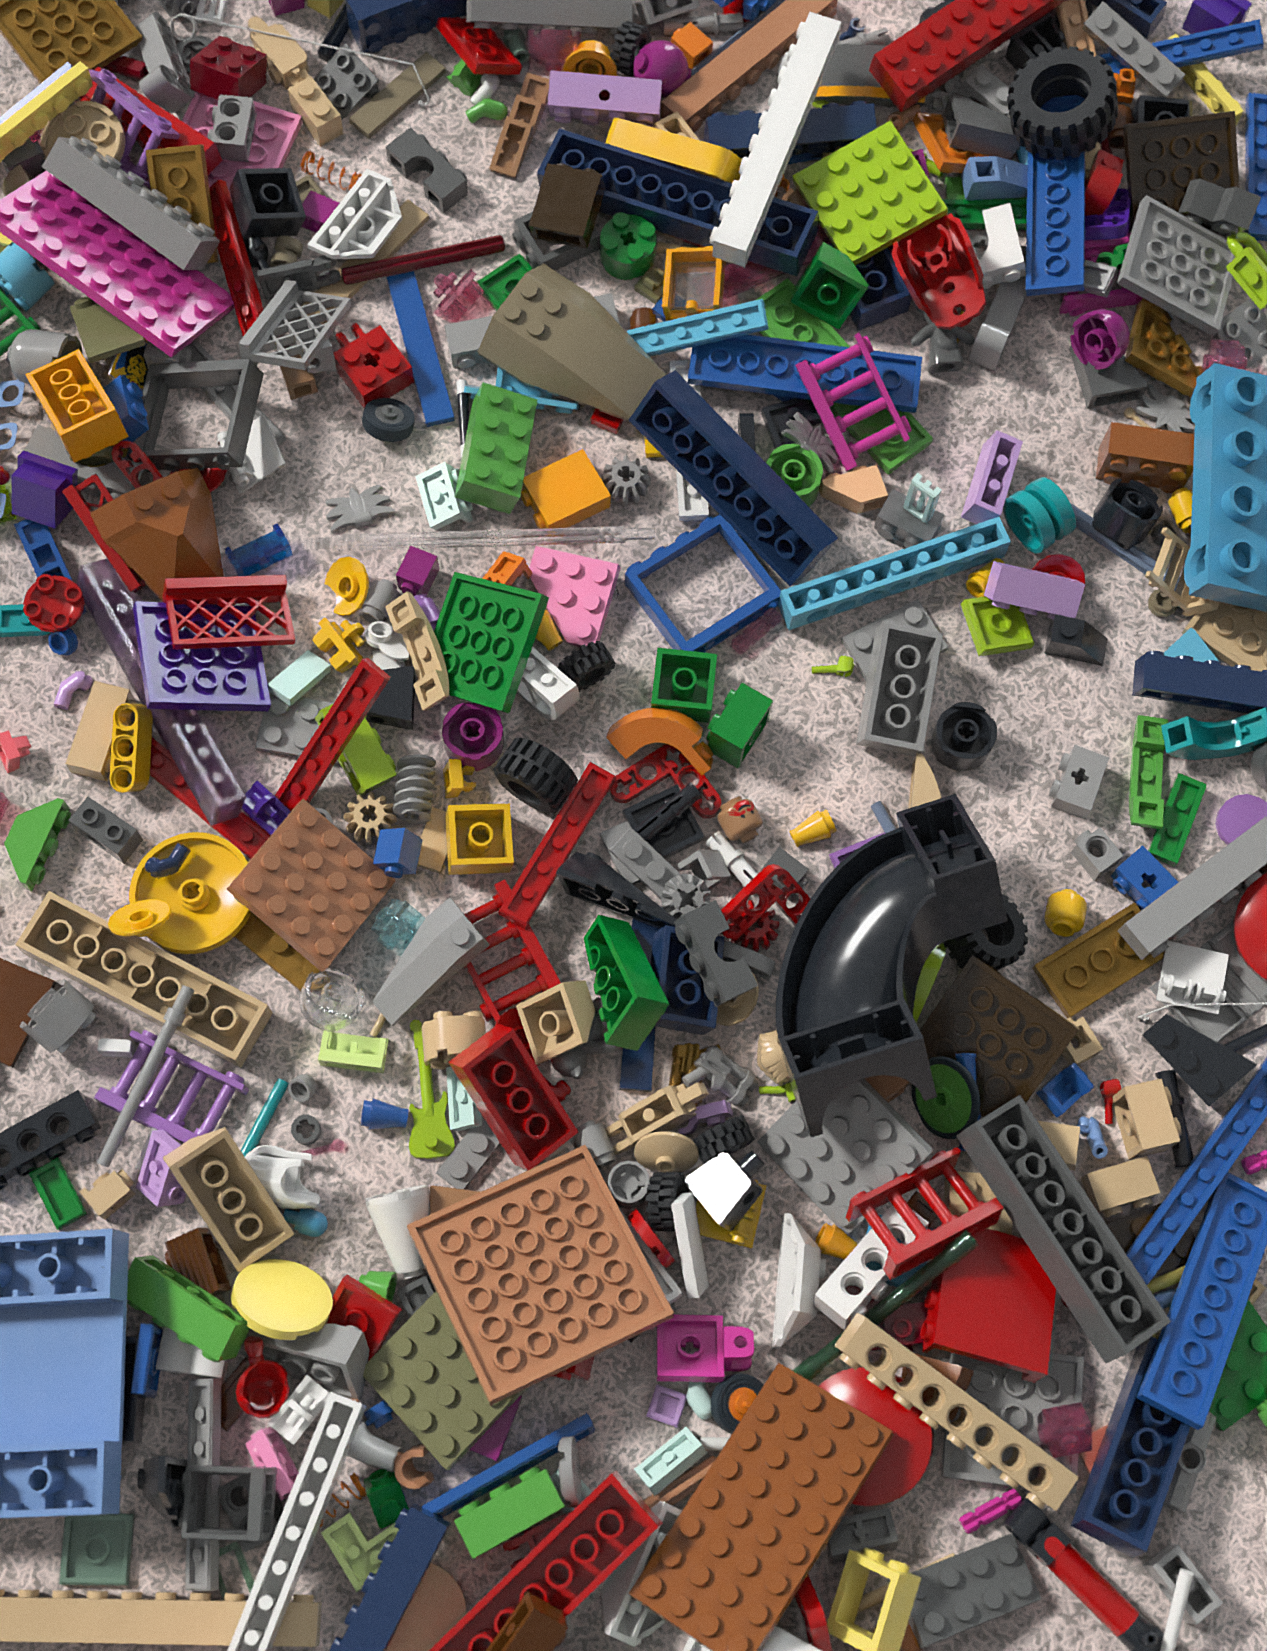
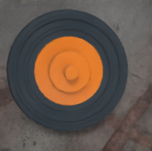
M732 1374L725 1377L723 1382L718 1383L711 1397V1412L718 1426L732 1434L764 1384L748 1374Z

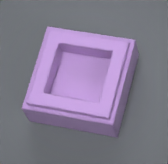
M656 1384L646 1417L678 1428L687 1395Z

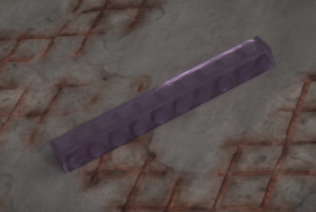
M108 559L83 564L80 567L76 584L83 593L84 603L140 702L147 706L133 613L134 602ZM150 709L156 730L210 825L212 826L238 817L246 796L197 711Z

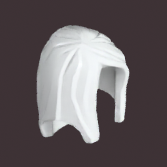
M272 1145L258 1146L247 1153L245 1156L246 1160L277 1208H316L320 1205L319 1194L310 1192L302 1185L300 1180V1168L304 1166L303 1160L312 1161V1154L291 1152Z

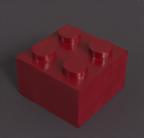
M218 36L190 59V90L219 100V95L251 98L267 84V54L256 50L254 47L234 42L228 37Z

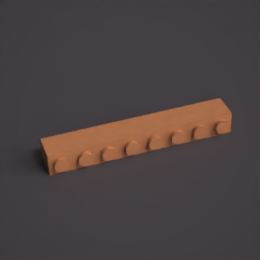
M786 0L662 100L660 117L663 119L678 111L691 130L696 132L708 116L721 110L723 104L728 100L734 101L746 85H753L758 81L763 71L767 68L769 70L773 69L786 51H789L791 44L796 45L798 41L796 39L798 27L801 22H806L809 12L833 19L837 13L838 0Z

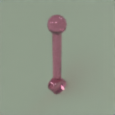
M335 1139L332 1144L301 1152L315 1155L330 1150L341 1151L344 1148V1142L341 1139Z

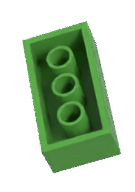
M482 382L472 403L455 498L507 514L512 512L521 495L538 399Z

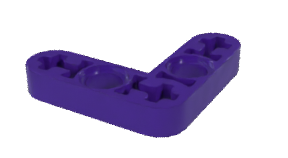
M1117 189L1103 215H1085V240L1120 239L1128 234L1131 199L1128 197V189Z

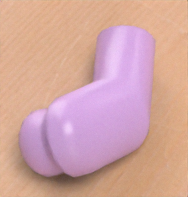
M76 671L62 681L53 706L68 710L73 693L78 688L83 691L90 689L93 682L92 677L85 675L83 671Z

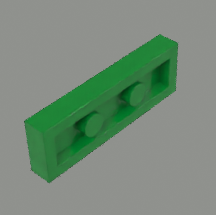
M1178 773L1175 777L1164 806L1162 829L1155 830L1148 851L1158 861L1173 867L1178 864L1207 784L1181 773Z

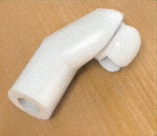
M482 75L481 83L483 85L470 99L474 105L484 99H490L498 89L500 81L497 75Z

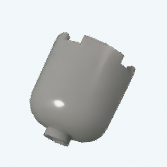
M29 329L16 336L12 345L8 348L7 358L15 377L19 381L30 385L25 374L78 349L83 355L81 342L76 335Z

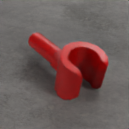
M1118 1079L1103 1081L1100 1084V1090L1103 1089L1100 1092L1105 1103V1124H1113L1112 1097L1121 1090V1084Z

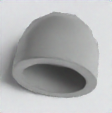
M308 1074L296 1076L288 1085L291 1097L298 1102H306L314 1095L317 1088L316 1081Z

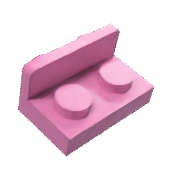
M272 1427L263 1428L251 1435L252 1439L246 1443V1447L256 1467H277L275 1492L278 1494L280 1501H283L289 1497L298 1471L279 1433Z

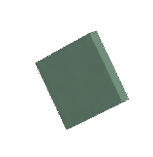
M135 1514L65 1516L59 1585H129Z

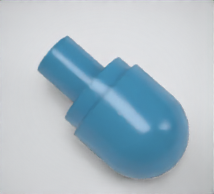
M301 1208L300 1212L285 1209L283 1214L286 1222L295 1225L294 1230L310 1237L321 1236L328 1227L326 1216L310 1208Z

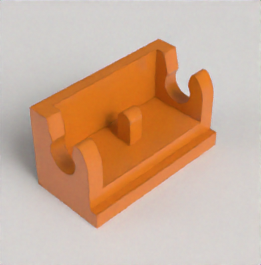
M503 551L482 579L511 586L517 577H520L523 573L529 579L532 571L526 564L525 558Z

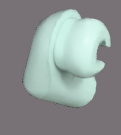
M689 1382L686 1396L688 1404L700 1419H710L713 1415L711 1412V1397L705 1389L706 1382Z

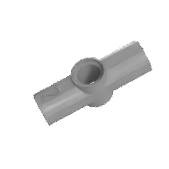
M1208 1412L1204 1426L1201 1429L1196 1430L1190 1426L1163 1504L1168 1509L1185 1513L1197 1475L1206 1465L1205 1451L1217 1418L1210 1412ZM1184 1450L1188 1452L1191 1459L1188 1467L1184 1466L1181 1460Z

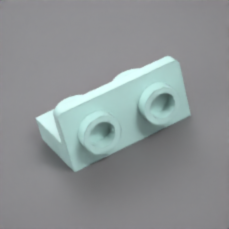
M446 462L415 476L429 526L435 531L459 519L467 523L473 521L470 511L473 508L472 503L454 497L459 469H455Z

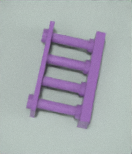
M105 69L100 71L89 70L91 79L97 84L90 101L102 104L106 93H108L115 99L111 111L118 120H120L125 108L134 115L125 134V149L120 160V168L126 173L133 172L145 181L143 185L151 190L149 173L147 172L146 150L158 149L162 138L178 140L180 134L171 127L172 123L156 115L116 81L117 77L112 72ZM144 124L152 133L136 166L130 161L129 154Z
M134 1030L131 1031L129 1036L139 1043V1046L116 1087L112 1086L110 1091L100 1087L94 1097L100 1104L118 1113H121L129 1097L127 1092L158 1037L147 1030H144L142 1034ZM167 1047L163 1055L167 1059L144 1101L141 1100L132 1120L151 1129L153 1127L157 1130H164L172 1138L184 1144L192 1138L213 1132L234 1092L237 1091L246 1096L249 1089L243 1084L245 1079L231 1071H227L226 1075ZM180 1063L194 1070L195 1073L172 1115L168 1114L165 1119L155 1114L157 1111L155 1106ZM208 1077L223 1084V1087L200 1129L196 1128L195 1132L183 1128L185 1125L183 1120Z

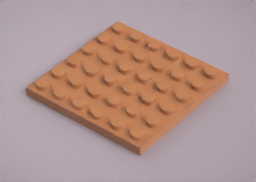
M586 1145L407 1225L412 1241L490 1405L674 1318V1312Z

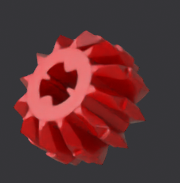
M753 900L748 901V909L754 908ZM737 910L739 913H741V916L744 917L746 915V913H744L742 910ZM774 910L767 911L756 921L758 927L754 932L747 929L740 937L731 939V942L737 944L742 941L741 946L745 948L748 945H752V951L757 953L759 951V943L764 949L768 950L771 945L769 940L776 941L778 937L774 930L779 928L780 922L771 920L776 912ZM734 923L730 924L729 928H732L734 926Z

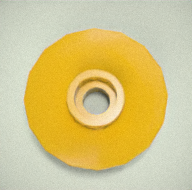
M349 556L339 558L332 564L327 572L324 583L336 594L337 604L333 612L342 616L352 615L358 611L366 600L369 589L368 574L365 566L358 559Z
M147 899L136 901L115 911L109 918L108 927L112 933L119 936L144 937L151 934L154 929L163 925L170 918L171 908L167 902L162 900Z

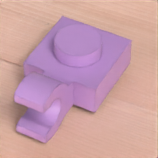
M721 1100L696 1107V1116L690 1118L688 1126L678 1129V1132L682 1135H690L696 1130L699 1123L707 1122L708 1127L724 1123L726 1121L725 1118L733 1116L731 1103Z

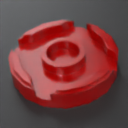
M637 1208L628 1215V1220L645 1244L655 1253L663 1267L668 1268L676 1262L675 1258Z

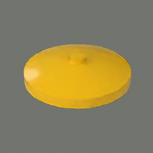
M203 832L179 834L162 841L152 848L140 861L133 874L129 889V903L147 899L162 900L170 906L171 914L170 918L163 925L154 929L146 937L157 946L171 952L198 954L216 949L238 934L249 919L251 911L236 901L226 888L248 863L241 851L228 840ZM177 843L191 850L181 868L175 874L158 879L152 877L151 873L145 870V864L149 858L155 857L159 860L168 858Z

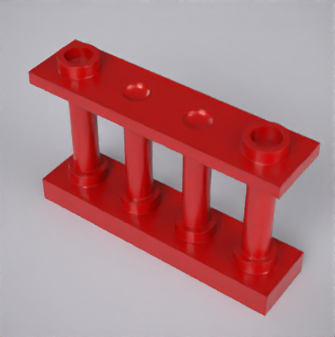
M505 879L494 884L496 895L492 896L493 900L465 913L472 924L500 910L511 892ZM511 921L507 922L506 927L485 937V940L490 945L481 952L483 953L513 937L514 940L520 938L525 947L520 950V954L479 975L471 961L464 966L483 1001L479 1008L487 1022L493 1020L494 1024H496L500 1017L499 1012L540 991L544 992L561 983L530 924H528L526 929H523ZM526 964L528 966L534 964L539 974L535 976L534 981L492 1002L484 987L485 985Z
M958 1147L948 1152L941 1150L933 1155L930 1161L916 1167L910 1174L905 1173L868 1193L861 1191L850 1200L846 1219L851 1222L864 1216L889 1251L883 1271L890 1280L997 1224L1004 1207L997 1198L986 1203L977 1199L955 1170L961 1153ZM943 1174L968 1207V1212L960 1217L953 1215L929 1184L930 1180ZM917 1188L941 1220V1227L933 1231L926 1229L902 1195ZM890 1202L916 1237L914 1241L906 1245L903 1243L899 1244L875 1209Z

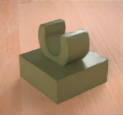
M651 266L635 284L634 290L656 305L663 296L665 273L657 267L653 268Z

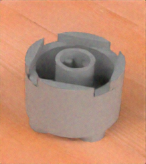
M65 979L58 982L63 986L58 991L51 988L27 1014L32 1018L28 1025L23 1021L20 1025L22 1030L49 1053L57 1050L62 1054L74 1041L71 1036L80 1027L82 1029L88 1027L96 1017V1014L92 1012L94 1004Z

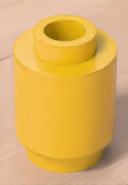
M1181 488L1171 494L1172 497L1168 500V504L1177 527L1181 528L1183 533H1191L1192 490Z

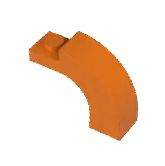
M645 708L634 711L613 724L606 735L609 742L625 760L643 746L651 743H665L677 748L701 775H704L711 769L714 760L710 747L703 741L699 742L703 728L692 718L671 709Z

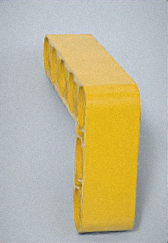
M613 118L605 142L607 144L729 183H733L734 180L739 181L740 179L739 169L742 159L724 147L621 118Z

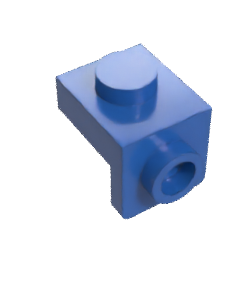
M1072 1063L1053 1076L1036 1094L1057 1118L1066 1112L1081 1096L1090 1092L1094 1085L1088 1079L1087 1074L1077 1064Z

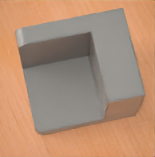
M698 850L677 864L680 870H692L694 876L704 880L709 890L731 877L719 850Z

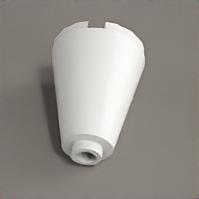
M414 1186L366 1198V1207L396 1273H403L404 1278L423 1275V1268L425 1266L408 1232L407 1225L430 1215L429 1186Z

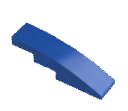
M29 519L13 524L37 578L40 575L49 574L51 576L67 577L73 581L48 526ZM84 605V609H83L82 615L85 614V613H88L87 610H86L85 605Z

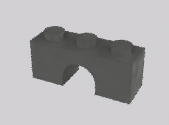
M411 127L386 146L387 161L405 178H408L417 171H426L431 174L423 181L424 195L443 214L468 194L466 175L460 169H455L449 164L448 159L442 152L435 151L430 146L426 137L422 134L418 135Z
M716 900L690 911L674 921L677 938L682 944H685L690 954L691 966L696 972H699L704 982V992L708 999L714 1002L716 1007L758 986L744 957L734 962H726L720 959L715 952V938L730 929Z

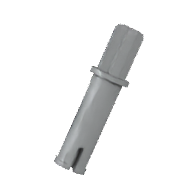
M714 12L711 16L663 20L664 37L672 36L677 29L685 27L690 22L701 32L715 33V35H718V32L738 31L743 28V18L740 13L717 15Z

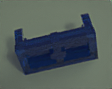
M278 523L272 525V532L234 550H231L230 546L224 548L225 554L237 576H250L293 555L290 544Z

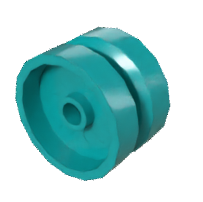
M1045 477L1037 478L1026 485L1024 491H1017L1005 499L1003 513L1009 528L1023 546L1035 554L1045 551L1054 544L1055 540H1062L1076 528V517L1072 505L1060 487L1050 479Z

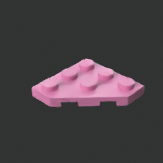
M535 546L529 567L532 571L530 579L538 593L549 597L546 607L565 641L577 647L584 644L587 646L589 642L595 643L600 641L621 569L620 565Z

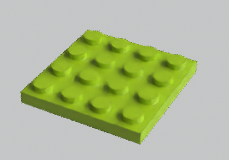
M891 121L792 176L795 186L809 208L818 211V222L835 249L849 256L854 265L861 263L893 245L894 242L902 240L948 214L947 206Z

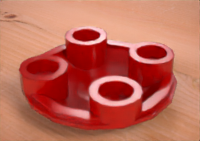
M43 574L36 579V582L26 592L23 611L31 624L41 631L52 633L65 631L75 625L82 616L85 605L83 593L78 585L67 577Z

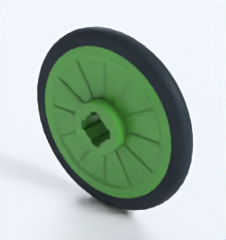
M934 1057L929 1059V1065L937 1097L924 1101L919 1089L912 1084V1100L921 1121L931 1133L944 1139H958L956 1135L978 1120L980 1113L979 1090L974 1078L961 1063L949 1057Z

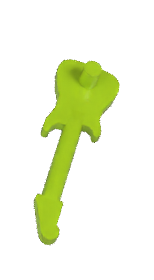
M413 1020L410 1023V1029L414 1033V1045L418 1051L422 1108H415L414 1104L409 1106L414 1120V1126L409 1139V1151L417 1159L447 1157L455 1149V1142L445 1119L448 1095L444 1091L440 1101H434L431 1063L427 1066L424 1064L422 1023L419 1020Z

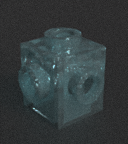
M391 899L389 904L376 915V922L371 927V930L379 936L377 940L384 947L393 950V948L406 950L425 917L407 901Z

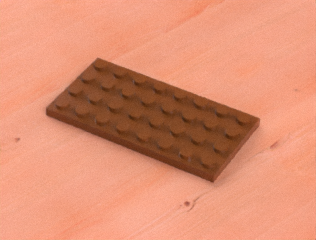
M778 1363L630 1590L629 1595L710 1651H761L893 1438V1431Z

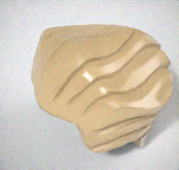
M777 1030L766 1032L765 1034L761 1033L759 1034L757 1047V1066L773 1082L782 1086L783 1083L789 1082L790 1079L778 1040Z

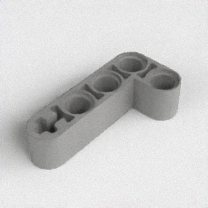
M153 12L135 27L143 38L138 45L149 72L147 76L140 80L139 85L149 100L173 114L195 97V93L193 90H190V79L168 23L159 13Z
M1026 276L1020 277L1014 282L1005 281L1000 283L986 319L982 323L969 358L970 362L994 371L996 370L1027 296L1025 290Z

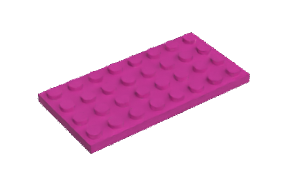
M47 170L0 199V233L171 358L234 309L231 294L225 289L218 286L198 270L181 269Z

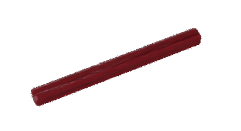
M496 235L342 268L341 276L344 284L348 285L503 252L505 250V241L502 235Z

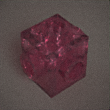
M1210 340L1209 352L1203 358V371L1207 370L1214 363L1246 370L1247 357L1244 356L1245 347L1239 341Z
M1081 1402L1042 1409V1424L1038 1425L1039 1438L1042 1445L1048 1446L1053 1458L1092 1451V1425Z

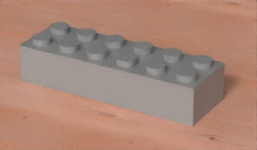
M71 136V138L58 137L42 165L45 170L181 269H204L220 243V240L213 236L215 232L203 223L196 224L190 219L191 214L179 206L175 208L166 202L167 196L156 189L151 191L143 185L145 181L133 172L126 173L120 168L121 163L109 155L105 157L96 151L97 145L86 138L79 140L74 136Z

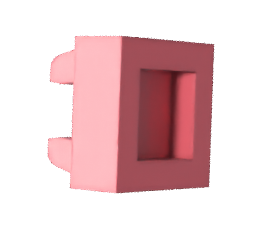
M9 730L0 733V759L7 773L19 769L20 758L29 755V748H31L27 736L12 738Z

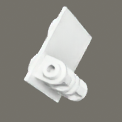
M264 414L252 423L243 466L229 468L240 494L286 464ZM227 431L220 432L217 435L219 447H224Z
M1167 941L1166 944L1169 947L1164 953L1156 1001L1169 1004L1224 1003L1226 991L1223 990L1229 955ZM1219 1005L1182 1006L1216 1015L1219 1014L1220 1009Z

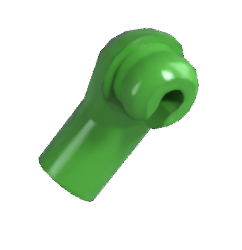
M489 98L484 99L466 111V115L471 123L476 122L482 117L502 120L508 114V108L504 103Z

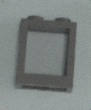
M533 212L514 220V233H512L514 243L518 249L523 248L527 254L525 255L526 261L532 269L545 264L556 271L600 250V234L594 226L588 249L564 245L543 255L529 233L531 231L529 223Z
M186 1466V1473H184L181 1483L182 1492L184 1493V1506L179 1515V1526L182 1529L181 1538L250 1541L272 1539L277 1467ZM207 1475L250 1476L247 1529L204 1527Z

